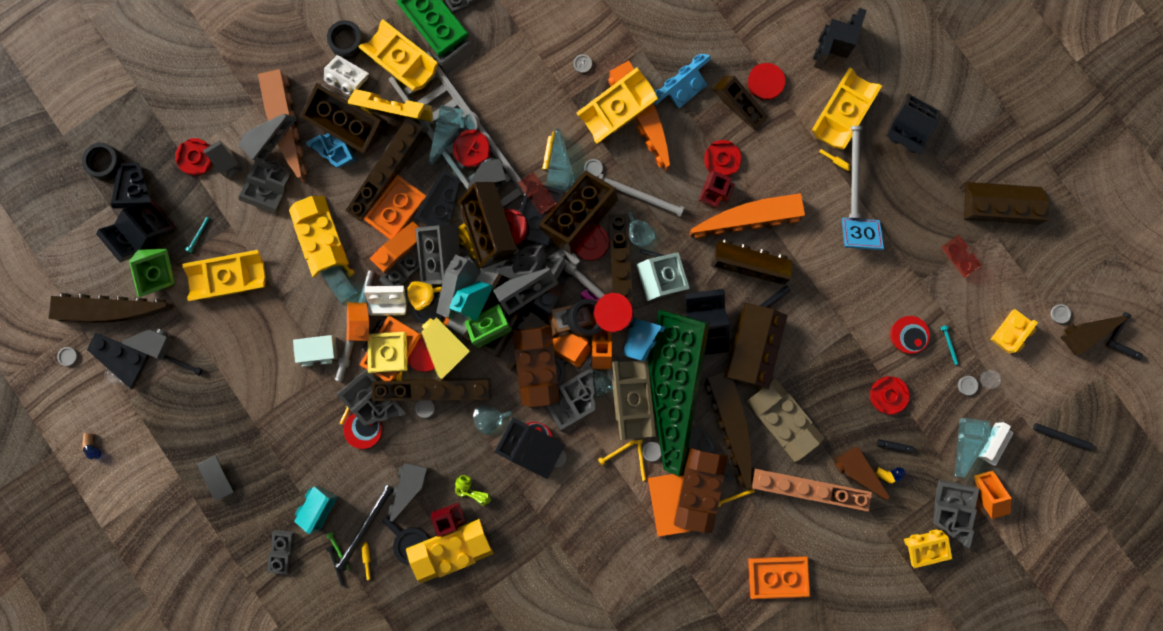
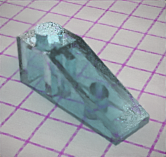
M440 105L429 164L433 165L458 136L460 128H464L466 117L462 116V109Z
M556 128L546 186L568 191L570 186L574 184L575 175H572V167L561 130Z
M334 266L321 271L323 278L341 304L347 306V302H353L360 297V292L341 266Z
M969 418L960 419L955 477H965L988 442V437L991 436L990 421Z

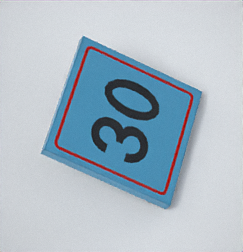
M841 219L845 248L884 250L880 220Z

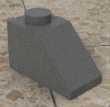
M220 140L203 150L221 175L226 178L237 176L239 171L243 169L233 151Z
M489 158L481 163L468 184V189L474 182H495L496 188L505 186L506 177L500 159Z
M157 329V331L147 330L124 339L122 344L164 360V356L167 355L174 339L168 337V332Z

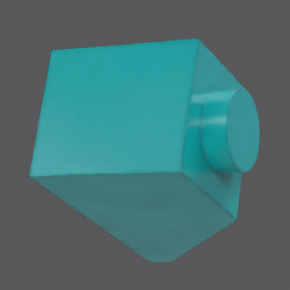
M478 281L457 290L449 309L465 318L477 321L493 286Z

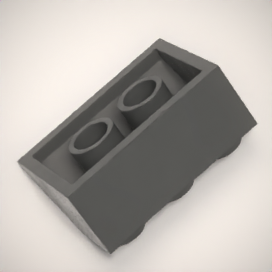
M457 224L415 228L420 282L443 284L445 271L455 255L460 256Z

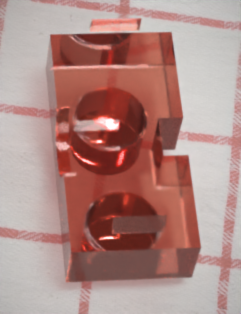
M534 172L518 182L526 196L529 197L531 195L533 197L531 202L541 215L556 204Z
M957 235L941 246L963 278L982 266L973 253L968 254L966 251L968 246L960 235Z

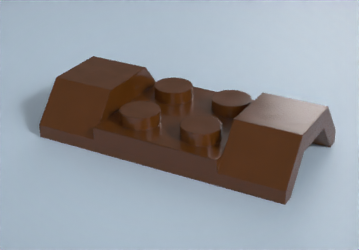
M546 325L540 328L524 330L512 329L521 404L528 407L551 405L560 401L552 326Z
M693 448L688 449L674 520L675 526L702 533L713 532L728 455L715 454Z

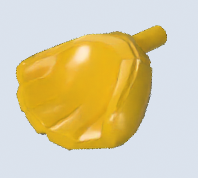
M411 282L407 289L408 300L415 310H422L431 303L434 293L440 292L442 286L432 288V285L428 283Z

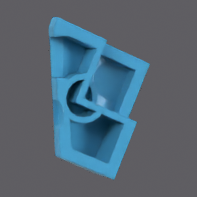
M329 133L325 135L320 134L306 142L308 147L314 149L337 168L358 161L351 146Z
M634 318V325L629 329L622 355L645 361L650 350L656 344L655 336L658 332L663 333L665 327Z

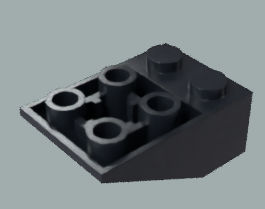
M512 417L494 453L548 479L565 444Z

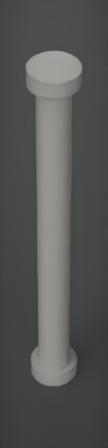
M851 126L852 191L851 214H849V218H861V214H859L860 131L862 126Z
M600 173L598 177L620 192L673 212L678 217H681L684 210L683 206L678 207L604 177V174Z

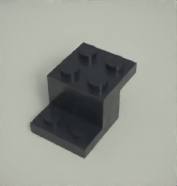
M859 8L856 14H852L850 21L847 23L831 19L829 25L825 24L818 39V48H816L813 55V60H815L813 67L821 69L829 53L848 58L857 44L867 10Z
M908 93L904 98L901 108L890 123L887 137L895 144L900 143L904 145L909 152L921 154L925 149L926 141L939 123L941 111Z
M151 200L153 208L122 209L115 224L98 229L96 235L119 262L131 259L137 250L152 249L159 237L175 231V225L153 200Z
M724 289L685 294L686 316L710 323L705 355L729 352L730 324L725 310Z

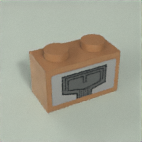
M573 305L553 309L547 316L548 323L552 326V335L558 334L561 337L570 334L571 330L567 324V315ZM583 307L579 309L576 314L577 322L583 329L588 330L587 327L593 324L589 308Z

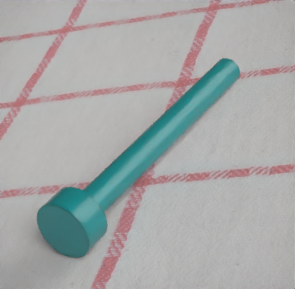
M209 217L205 218L189 248L186 247L185 251L193 253L194 250L192 249L207 225Z
M942 326L940 328L941 331L944 330L954 364H959L947 330L949 326Z

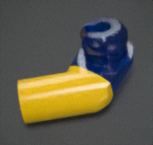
M878 467L875 474L883 481L892 484L904 478L905 470L897 467L887 472Z

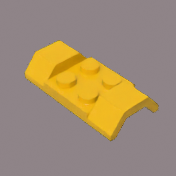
M383 19L380 22L378 32L372 39L358 46L359 49L413 92L423 89L434 77L437 70V61Z
M849 67L811 131L817 139L829 146L845 149L852 137L851 126H859L882 85L867 82L857 76L855 71Z
M635 68L579 110L577 115L585 122L593 134L594 141L598 144L641 114L647 107L658 100V96L644 74L638 68Z
M356 89L348 99L349 104L433 122L432 106L408 100L405 104L381 99V96L378 94Z
M310 196L295 202L289 209L312 277H317L321 271L331 267L348 265L349 262L326 198L324 196Z
M259 250L182 264L188 277L190 292L187 298L189 302L247 292L248 290L264 288L266 285L265 266Z
M480 519L460 526L451 533L440 537L436 536L406 548L410 566L417 581L420 583L438 576L439 578L494 554L485 536Z

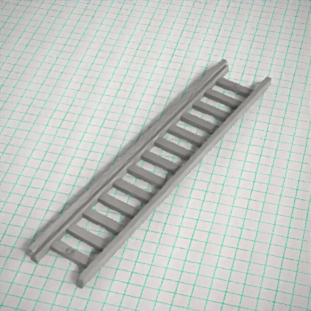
M437 66L436 73L430 81L437 77L442 85L417 101V103L428 105L447 91L453 99L433 112V122L417 120L429 129L427 132L428 136L468 190V184L474 174L467 178L462 171L465 166L459 162L456 163L451 156L453 154V144L445 148L440 140L465 124V114L472 111L441 68ZM390 77V83L403 101H412L409 96L414 92L408 87L403 89L395 77ZM458 106L463 114L435 133L430 125ZM480 124L477 131L487 137L492 154L495 159H500L502 167L506 172V183L512 180L517 189L501 199L502 206L505 207L521 195L524 197L527 187ZM535 243V244L533 245V246H543V248L545 247V245L538 244V243ZM517 247V250L513 253L514 255L519 252ZM562 248L548 257L555 258L559 253L562 257L566 255L575 266L580 263L574 253L571 255Z

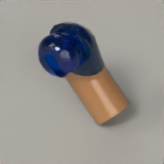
M83 433V452L90 460L99 459L101 450L94 449L93 447L94 434Z

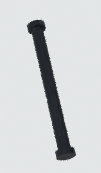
M384 485L385 489L341 560L336 562L335 567L342 571L347 569L346 565L391 492L393 493L394 488L390 485Z

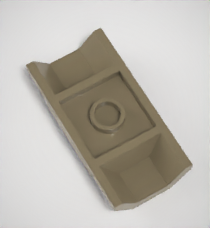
M648 359L645 361L612 362L616 421L619 424L620 440L655 437Z
M776 378L771 380L769 389H761L745 401L794 462L806 456L824 439L810 418Z

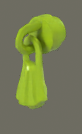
M460 475L456 479L455 493L458 496L464 497L467 495L482 506H486L491 502L490 494L470 489V477Z

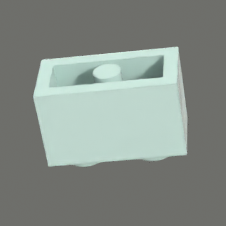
M328 335L293 340L295 363L301 364L302 367L313 366L314 362H321V365L332 364V360H338L335 336Z

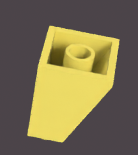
M430 318L422 326L424 330L421 333L436 374L442 379L470 351L438 318L434 320Z

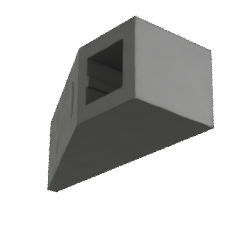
M404 463L403 466H400L398 471V477H400L399 485H395L393 491L395 501L394 504L390 505L388 516H391L390 521L397 520L423 490L429 472L428 467L411 463Z

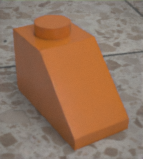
M347 302L346 341H369L367 303Z
M569 334L553 339L555 355L580 368L592 350L588 344L589 341L585 337L582 338Z
M994 471L974 475L982 505L991 519L1009 515L1011 513L1012 498Z

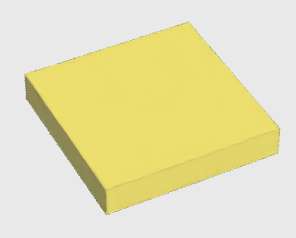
M407 332L369 334L368 373L407 371Z

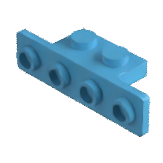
M699 54L695 56L691 64L682 67L678 71L679 74L665 81V85L661 89L655 90L658 100L653 104L657 105L668 95L676 108L680 109L705 88L707 83L698 70L712 59L710 55Z

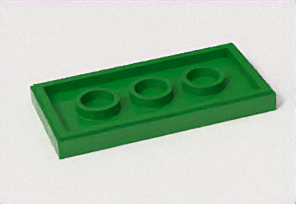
M442 0L396 1L439 58L469 37L468 32Z

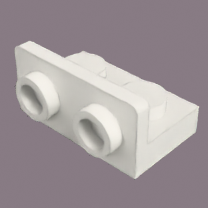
M338 55L324 68V81L349 96L352 95L355 89L358 90L369 76L368 72Z
M365 286L364 293L368 302L369 316L406 314L408 300L404 286Z
M1004 422L995 423L977 457L996 466L1013 435V432L1009 430L1011 426Z

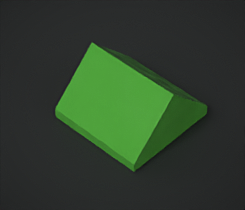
M167 249L137 250L130 259L129 264L138 297L175 284Z
M499 304L480 313L477 321L471 319L464 321L472 344L476 348H480L512 331Z

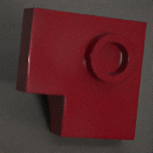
M716 171L708 174L698 201L714 208L718 207L720 200L726 203L729 202L735 184L731 182L732 178Z
M459 502L431 512V521L437 537L456 531L459 525L466 522Z

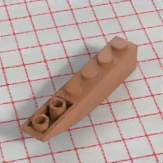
M280 69L259 73L258 78L268 121L282 114L296 117L295 111L291 108L293 98L291 93H288L287 86H290L288 76L284 75ZM293 123L277 145L297 178L305 182L307 169L305 164L302 163L301 157H304V153L298 143L300 133L298 128H295V123Z
M754 468L751 470V488L869 512L872 492Z

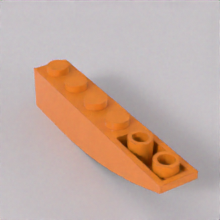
M630 61L609 71L608 82L610 86H613L634 70ZM651 104L632 120H635L638 126L636 128L640 136L644 135L646 138V146L649 151H653L656 155L655 160L660 168L663 167L667 171L670 166L667 144L654 104Z
M801 193L761 199L734 207L707 219L692 228L689 234L690 236H695V238H703L709 233L722 235L725 234V231L729 230L735 233L744 231V228L748 227L755 230L763 228L762 225L770 224V227L781 225V222L788 221L789 224L798 223L805 216Z

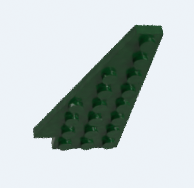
M659 310L657 325L664 326L665 329L663 333L658 332L655 336L656 344L650 350L646 359H648L650 386L663 469L677 476H682L685 470L710 323L666 310Z

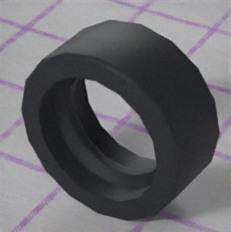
M338 21L328 29L327 43L335 55L348 59L357 56L362 51L358 46L364 43V36L359 27L352 21ZM343 30H351L356 35L355 44L348 49H340L335 44V37Z
M94 143L85 149L82 155L83 169L89 175L99 180H110L116 177L119 163H123L121 154L114 147L106 143ZM107 151L112 155V163L106 171L98 172L93 168V160L99 152Z
M583 299L569 309L567 324L575 335L582 338L591 337L602 330L597 323L592 329H583L576 319L578 310L583 307H588L594 312L597 301Z

